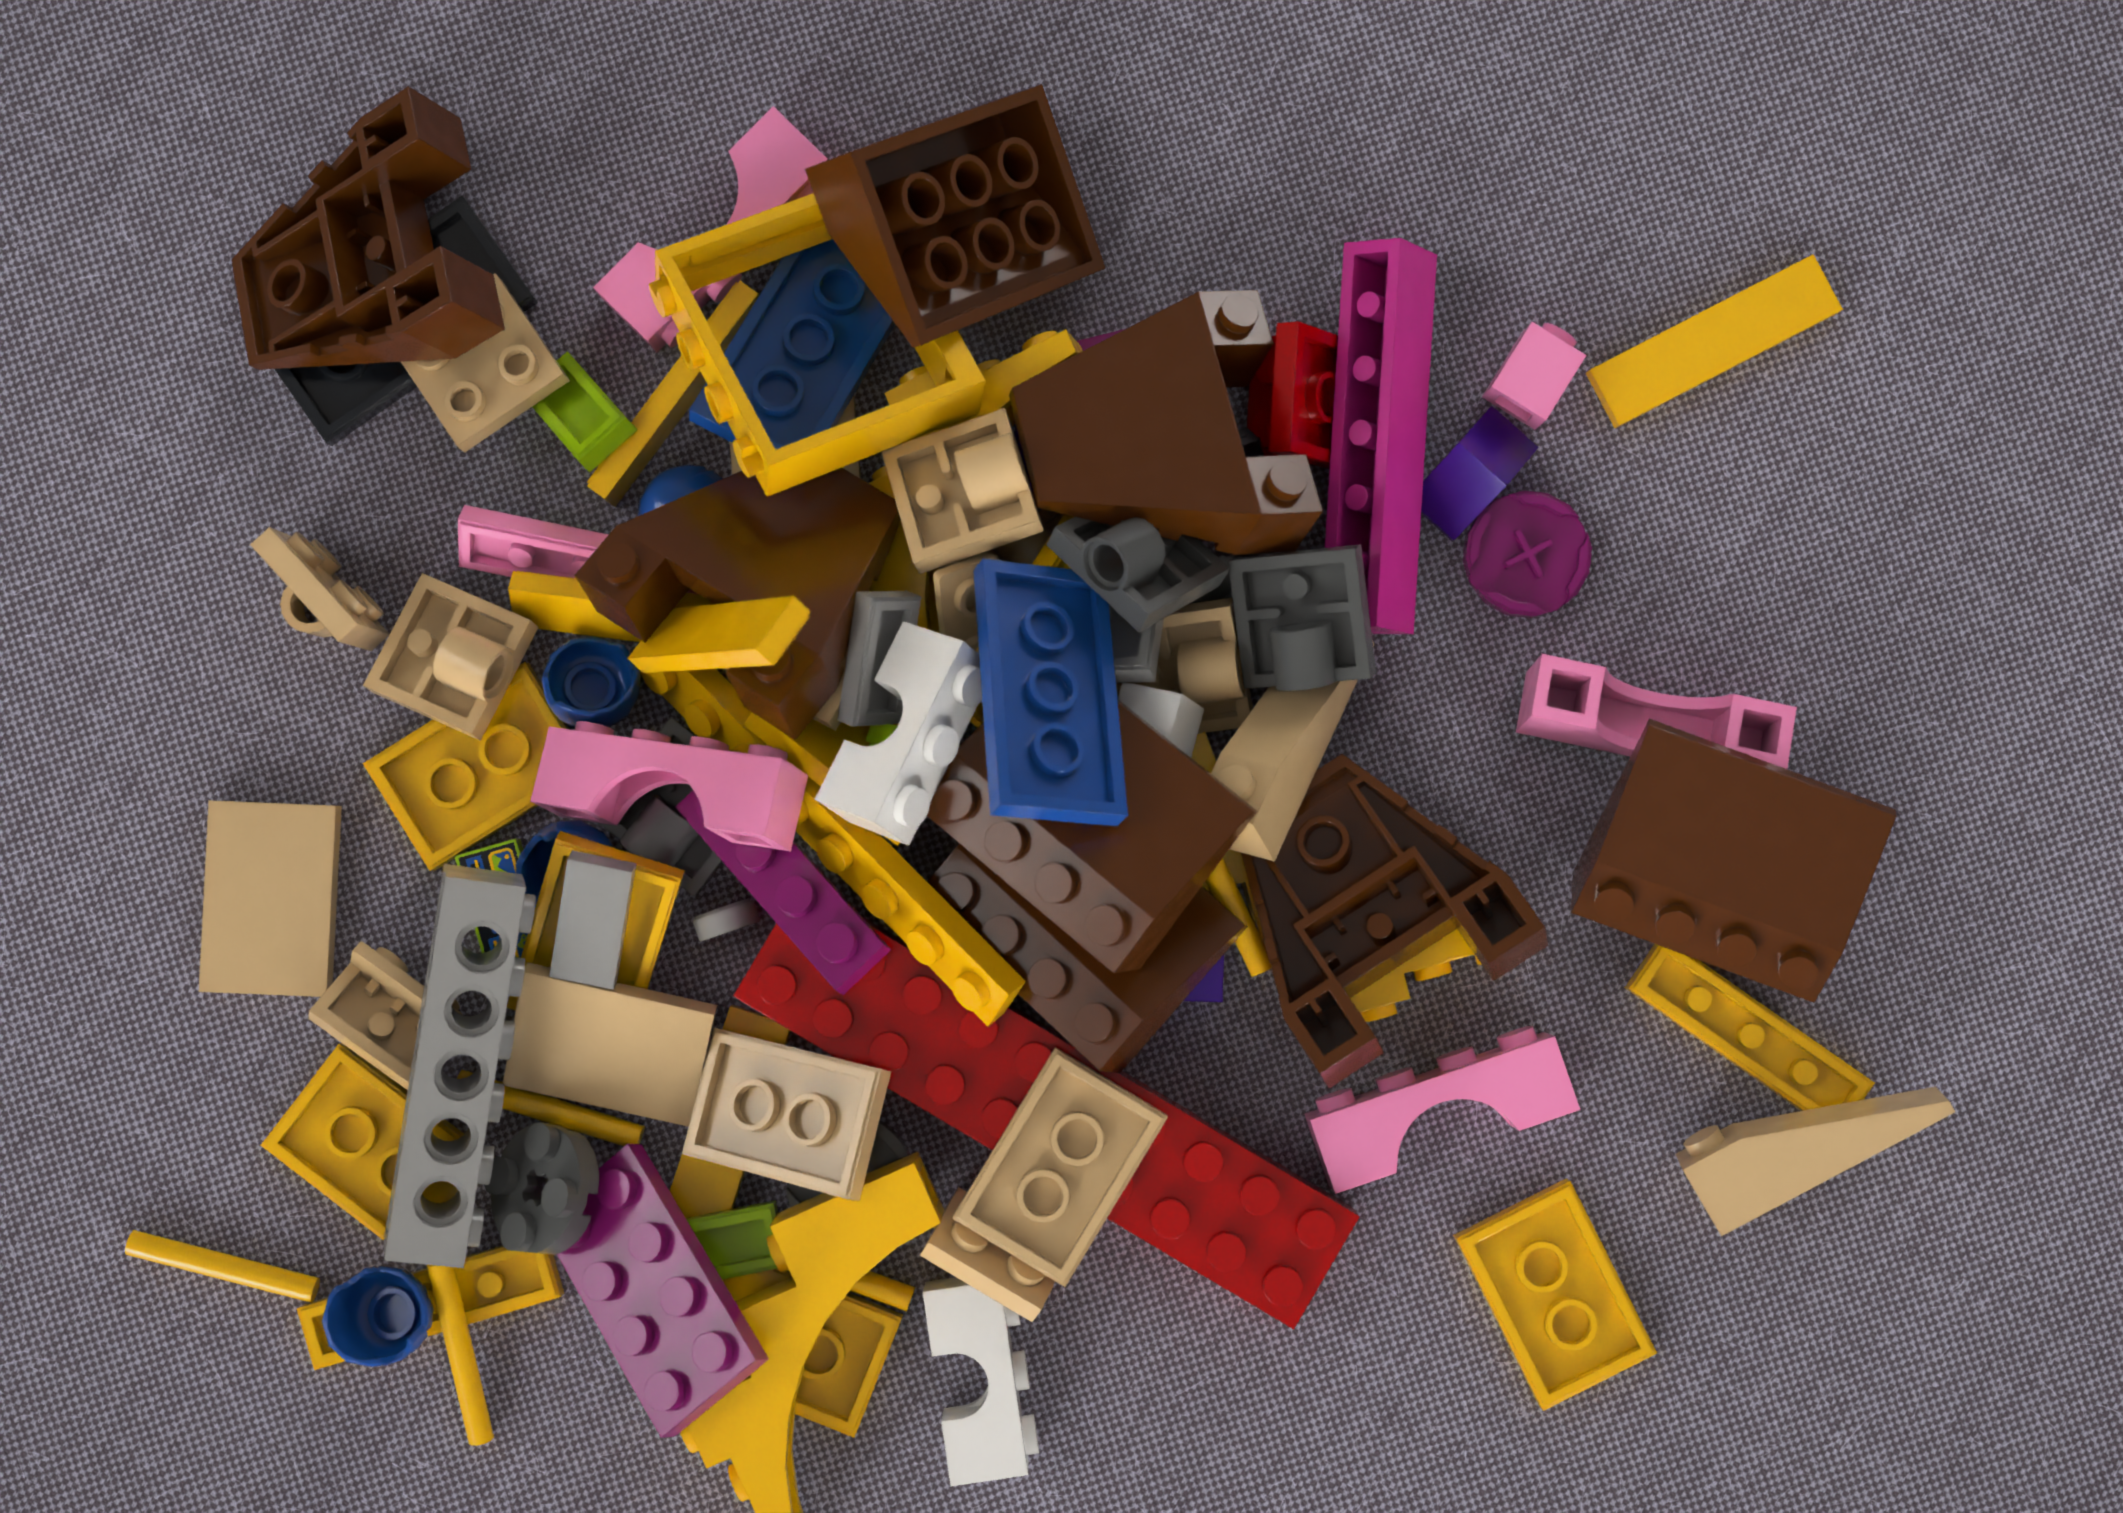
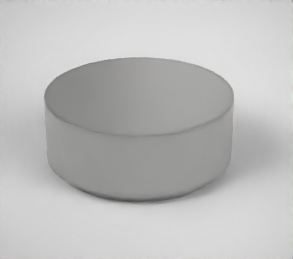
M747 898L698 915L692 921L699 942H703L760 922V918L754 901H750Z

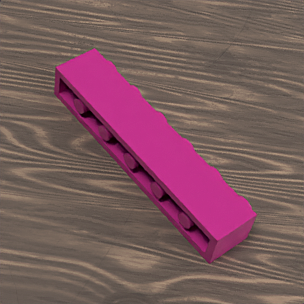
M1402 238L1346 242L1343 249L1325 548L1361 545L1372 634H1414L1437 254Z

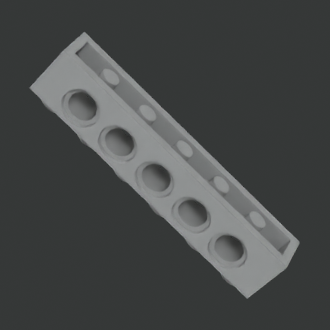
M449 864L443 865L384 1234V1261L464 1268L467 1246L479 1247L484 1208H476L474 1203L477 1185H489L491 1179L494 1146L484 1145L488 1122H500L505 1085L494 1083L498 1059H510L515 1031V1021L505 1020L508 996L520 997L525 972V958L515 957L518 934H530L535 912L536 895L525 894L526 885L523 874ZM476 927H489L500 936L497 945L492 950L480 954L467 950L462 944L463 938L470 930ZM467 991H478L489 999L486 1009L475 1016H463L453 1009L452 1004L460 994ZM456 1055L471 1056L479 1063L476 1071L463 1079L449 1077L443 1072L442 1067L448 1059ZM448 1118L459 1119L468 1126L466 1133L453 1141H444L437 1138L432 1130L437 1123ZM438 1181L449 1182L458 1189L453 1198L442 1203L431 1202L422 1193L426 1187Z

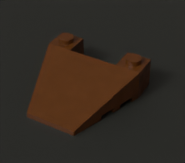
M406 87L362 116L347 132L353 142L333 164L330 165L322 160L308 175L310 181L314 184L293 207L282 203L232 258L249 366L258 370L456 359L505 329L494 275L442 246L435 250L433 247L424 199L472 170L460 117L411 87Z
M1258 290L1198 291L1014 386L1009 393V398L1036 507L1112 526L1129 518H1143L1153 524L1163 538L1178 541L1181 534L1215 542V550L1234 555L1296 551L1323 512L1307 455L1246 457L1226 389L1229 387H1248L1274 344Z
M843 468L768 497L764 493L756 475L748 478L743 471H740L617 525L574 576L598 613L646 643L690 589L713 604L795 596L811 612L808 615V620L777 663L765 666L729 668L726 674L746 709L796 740L837 689L844 671L841 663L849 645L856 592L869 591L872 582L878 581L901 519L894 498Z
M1344 754L1337 756L1316 771L1275 862L1241 853L1253 902L1258 913L1268 960L1273 971L1283 1018L1328 1088L1336 1085L1384 1053L1376 1036L1350 998L1455 929L1462 935L1493 981L1548 946L1544 924L1505 871L1490 860L1487 862L1459 842L1458 837L1440 824L1437 826L1415 810L1406 799Z

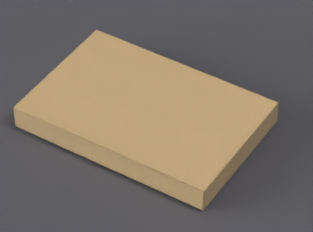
M208 800L199 992L321 997L331 986L334 971L342 806Z
M528 962L525 966L521 994L517 1001L512 1052L510 1059L506 1062L503 1084L512 1088L689 1127L718 1005L618 982L612 990L549 977L551 967Z
M714 1028L682 1154L844 1199L860 1201L891 1071Z
M1055 1047L952 1218L1066 1287L1167 1120L1168 1115Z

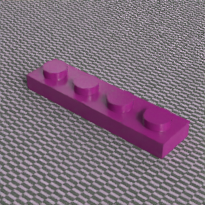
M694 790L675 806L678 812L837 992L844 995L891 951L890 947L795 841H793L791 851L737 844L726 840L704 827L701 805Z

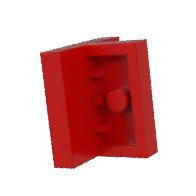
M1299 321L1277 323L1276 335L1271 336L1274 344L1249 385L1247 428L1260 438L1264 456L1306 454L1309 464L1330 469L1338 335Z

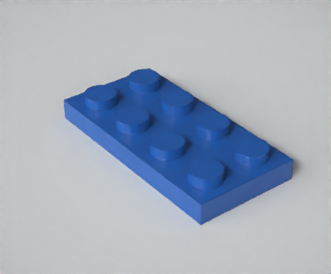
M833 239L781 259L724 352L775 450L837 425L896 324ZM705 383L689 409V421L733 443V440L736 438L727 421L719 424L710 411L704 392V387L707 386V383Z
M982 558L973 570L990 815L1118 826L1128 816L1109 604L1071 569Z

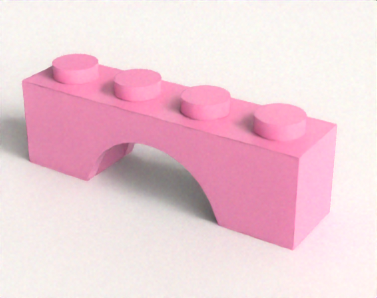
M774 106L728 151L737 173L738 196L734 211L727 224L812 194L813 190L805 169L828 160ZM638 242L593 288L603 301L658 353L666 343L670 347L678 345L676 334L679 330L671 315L664 318L659 314L650 293L649 283L655 281V250L658 249ZM739 273L691 291L700 309L711 298L715 302L721 301L735 282L741 280L742 275Z
M1541 654L1526 672L1516 733L1631 757L1650 718L1788 769L1797 707L1737 694L1718 697H1685L1657 693L1616 679L1604 666Z
M577 721L574 730L556 727L548 728L530 802L562 818L617 826L633 803L647 792L669 784H688L699 799L705 828L732 843L791 851L808 775L787 762V752L770 746L752 744L749 745L748 753L728 751L729 745L705 737H691L689 745L671 743V737L651 730L633 729L630 738L615 736L613 729L601 724Z
M1533 1026L1519 1028L1496 1038L1499 1044L1498 1048L1475 1055L1473 1047L1461 1048L1437 1057L1436 1061L1439 1068L1415 1076L1412 1067L1403 1068L1376 1078L1378 1089L1354 1097L1352 1088H1346L1317 1098L1315 1102L1318 1109L1304 1115L1329 1187L1337 1194L1396 1174L1398 1153L1406 1131L1419 1115L1442 1102L1467 1099L1485 1103L1495 1109L1510 1126L1519 1131L1579 1111L1580 1107L1555 1036L1545 1032L1536 1034Z

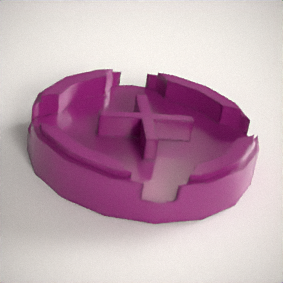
M1523 490L1498 498L1475 518L1465 536L1463 564L1470 586L1485 604L1507 616L1533 618L1558 610L1579 593L1590 573L1592 546L1588 532L1585 533L1584 526L1579 521L1580 517L1569 504L1549 493Z

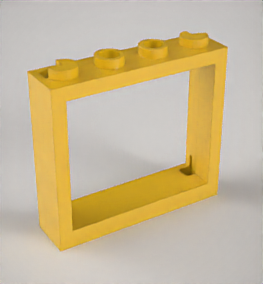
M814 193L655 250V281L649 283L650 293L659 314L664 318L671 315L679 330L676 334V339L684 362L690 370L699 368L707 383V386L704 387V392L713 417L719 424L727 421L736 438L733 440V449L741 470L748 478L756 475L767 497L978 414L986 382L957 330L924 345L914 347L936 387L775 450L691 291L832 240L825 226Z

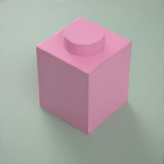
M1531 322L1520 334L1482 398L1536 430L1551 414L1585 359L1586 354L1574 348L1577 342L1565 330L1550 323H1544L1540 327Z

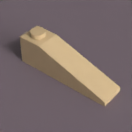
M1358 680L1335 681L1327 686L1298 691H1280L1276 689V686H1271L1266 690L1221 751L1211 772L1214 777L1257 810L1254 817L1230 847V850L1275 862Z
M1935 1086L1733 1123L1721 1130L1717 1125L1709 1126L1687 1138L1684 1142L1686 1149L1675 1155L1687 1179L1722 1237L1955 1113V1110L1950 1101Z

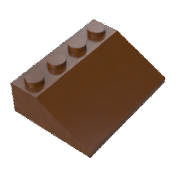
M1042 84L847 152L805 169L829 235L913 348L1106 269Z
M1118 700L1128 816L1118 826L990 815L983 722L963 742L954 760L948 765L930 802L927 816L1113 973L1141 969L1254 817L1257 810Z
M1649 718L1573 871L1571 913L1814 1003L1845 949L1897 817L1896 809Z
M961 844L953 850L927 881L1026 981L1018 994L1099 1071L1122 1072L1248 927L1202 886L1141 969L1113 973Z

